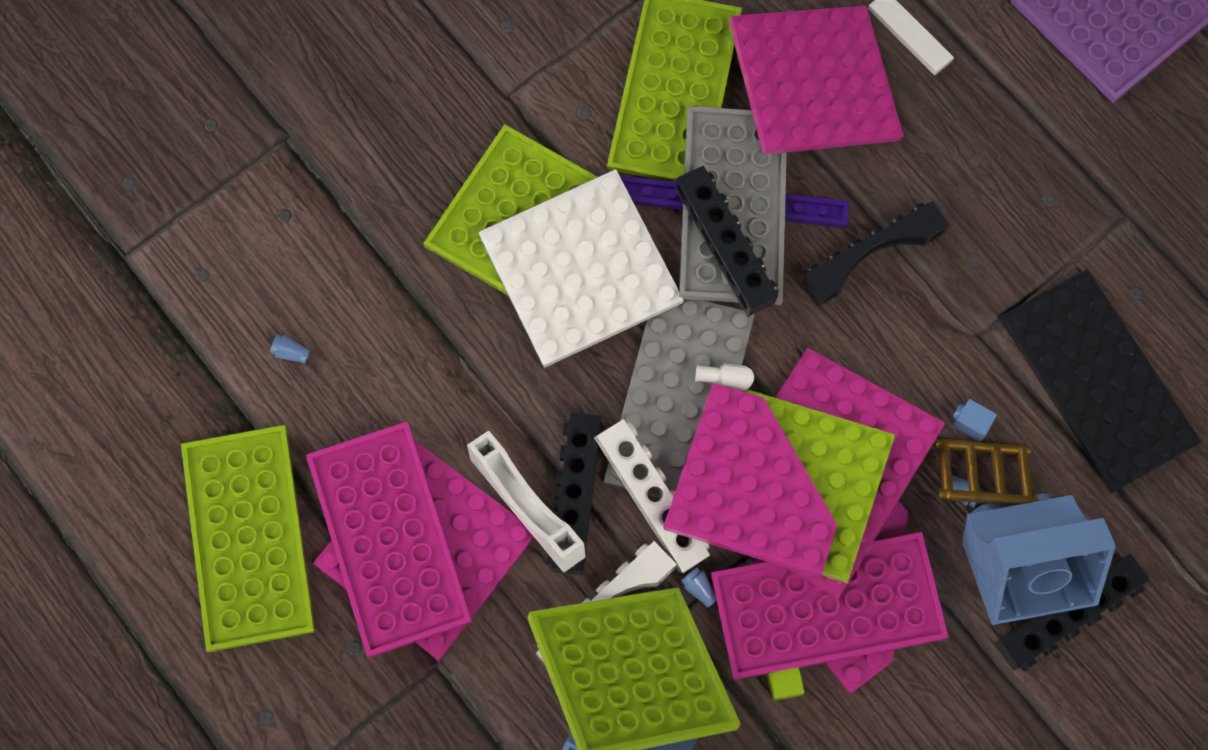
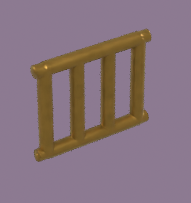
M952 439L935 440V448H939L942 489L939 492L940 499L1003 505H1020L1038 501V497H1034L1028 458L1031 454L1030 446ZM949 450L965 451L969 491L953 489ZM976 452L991 453L996 493L980 492ZM1002 454L1017 455L1023 495L1007 494Z

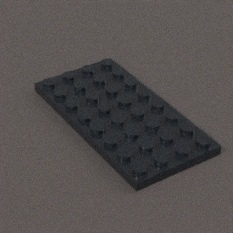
M1088 269L1000 316V321L1111 494L1202 443Z

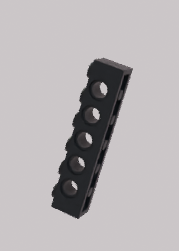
M703 165L677 177L674 188L747 317L775 304L779 293L778 287L772 279L769 280L767 277L764 262L761 258L755 256L750 238L743 235L740 230L741 224L735 214H731L728 209L729 203L723 193H719L716 188L717 184L714 175L711 172H707ZM703 193L706 194L709 197V199L702 200L697 195ZM718 215L721 221H713L709 216ZM729 236L734 242L726 243L722 240V237ZM742 258L746 261V264L738 265L734 259ZM753 279L758 282L759 286L751 287L746 281Z
M570 412L569 420H564L563 435L567 436L566 446L561 445L560 461H564L563 471H558L556 486L561 487L560 497L555 496L553 512H558L557 517L562 521L567 514L573 513L577 515L578 521L569 526L583 541L586 557L599 448L594 437L600 434L601 416ZM578 437H583L587 440V444L584 447H576L573 441ZM579 462L585 468L580 473H574L570 470V466L573 463ZM571 488H578L582 493L578 498L572 499L567 496V492ZM548 553L547 564L551 565L552 572L583 576L585 558L566 572L559 568Z
M1130 553L1109 567L1100 597V605L1075 609L1079 614L1077 621L1070 618L1068 611L1033 617L994 644L1013 671L1020 667L1025 671L1037 663L1035 657L1042 652L1045 656L1051 654L1059 648L1056 644L1063 638L1068 642L1081 633L1078 628L1084 624L1090 627L1102 619L1100 614L1106 609L1111 613L1124 604L1121 599L1127 595L1134 598L1146 590L1143 585L1150 581V579ZM1112 579L1120 582L1122 587L1120 592L1112 587ZM1048 622H1052L1057 627L1056 635H1051L1047 631L1046 626ZM1026 636L1031 637L1035 641L1036 646L1034 650L1026 647Z

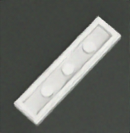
M875 0L869 5L868 10L934 76L953 61L954 57L896 0Z

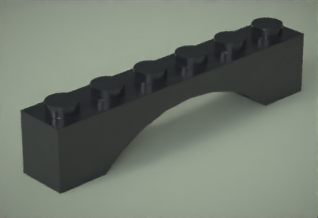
M933 201L926 205L920 203L907 216L899 215L894 218L888 227L884 229L879 227L873 230L867 239L863 241L858 239L847 247L848 250L841 254L837 251L826 259L827 262L822 265L814 264L805 271L806 274L802 284L816 305L820 307L840 295L850 272L870 254L896 245L925 246L944 235L949 227V223Z

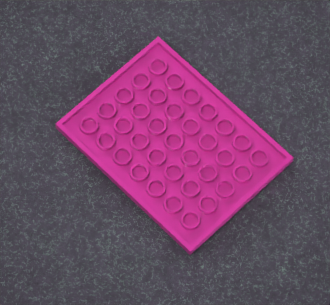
M807 348L775 398L895 434L849 578L850 581L942 431L945 422ZM785 567L837 599L840 598L848 585L826 576L819 578Z

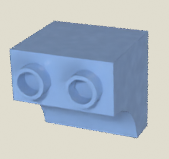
M1046 493L1034 495V497H1038L1037 502L1004 508L999 504L988 503L977 507L971 514H967L962 544L991 624H1001L1097 606L1116 547L1104 518L1088 520L1080 511L1073 495L1053 498L1052 495Z

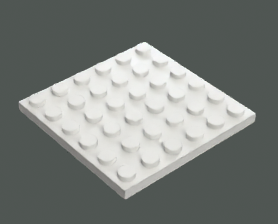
M613 170L478 232L544 368L683 303V298L679 297V290L617 170Z

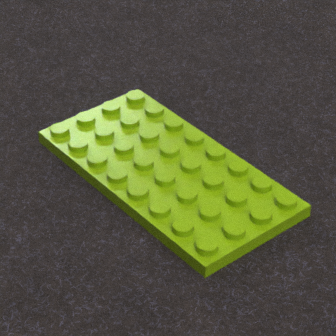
M644 0L608 158L607 170H617V172L676 182L677 177L684 175L688 106L722 108L735 46L729 19L731 16L741 15L742 8L703 0Z
M282 425L182 443V458L206 651L214 652L315 633L287 427Z

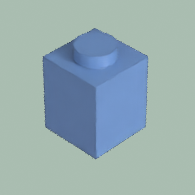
M969 399L964 406L959 404L952 416L956 419L952 427L981 442L997 414Z

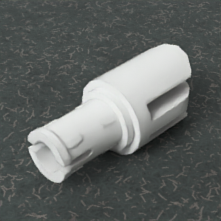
M723 363V366H720V368L697 365L695 381L718 383L719 385L739 391L748 389L754 380L752 370L743 365Z

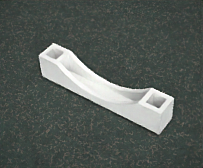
M487 431L467 445L472 463L563 572H566L585 558L583 541L566 522L557 517L539 499L521 476L505 449L490 431Z
M655 541L650 545L645 543L635 553L637 556L635 560L630 564L627 561L623 563L616 571L617 577L611 582L609 580L604 581L596 590L599 594L592 600L587 598L582 603L620 597L630 591L641 588L657 587L676 569L677 564ZM538 650L536 654L544 662L540 650Z

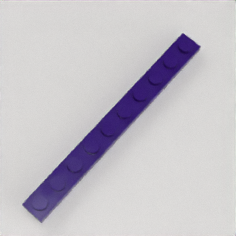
M620 176L628 194L631 195L630 197L634 205L683 210V202L674 188L675 182ZM785 195L786 222L847 227L849 201Z

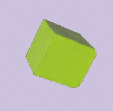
M799 667L767 674L773 701L798 697L804 694Z

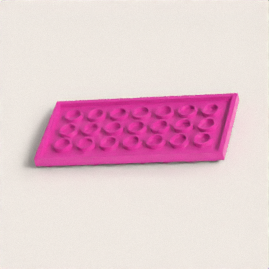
M408 422L307 454L308 464L367 657L371 658L472 623Z
M922 532L874 541L839 599L785 567L770 562L711 573L733 681L949 638Z

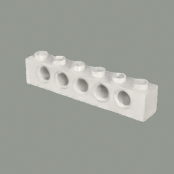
M623 419L594 437L663 548L677 564V570L680 573H684L710 556L707 551L710 548L709 544L689 538L687 546L682 548L676 542L678 534L664 530L662 513L665 510H669L675 491L673 489L668 490L664 483L667 480L664 473L659 467L654 468L649 460L652 458L650 451L644 444L641 446L635 438L638 433L632 423H626ZM622 442L628 443L632 448V453L629 457H624L619 453V445ZM636 465H642L646 470V476L642 480L635 478L633 475V468ZM651 487L657 488L660 492V499L657 502H652L648 499L647 492Z

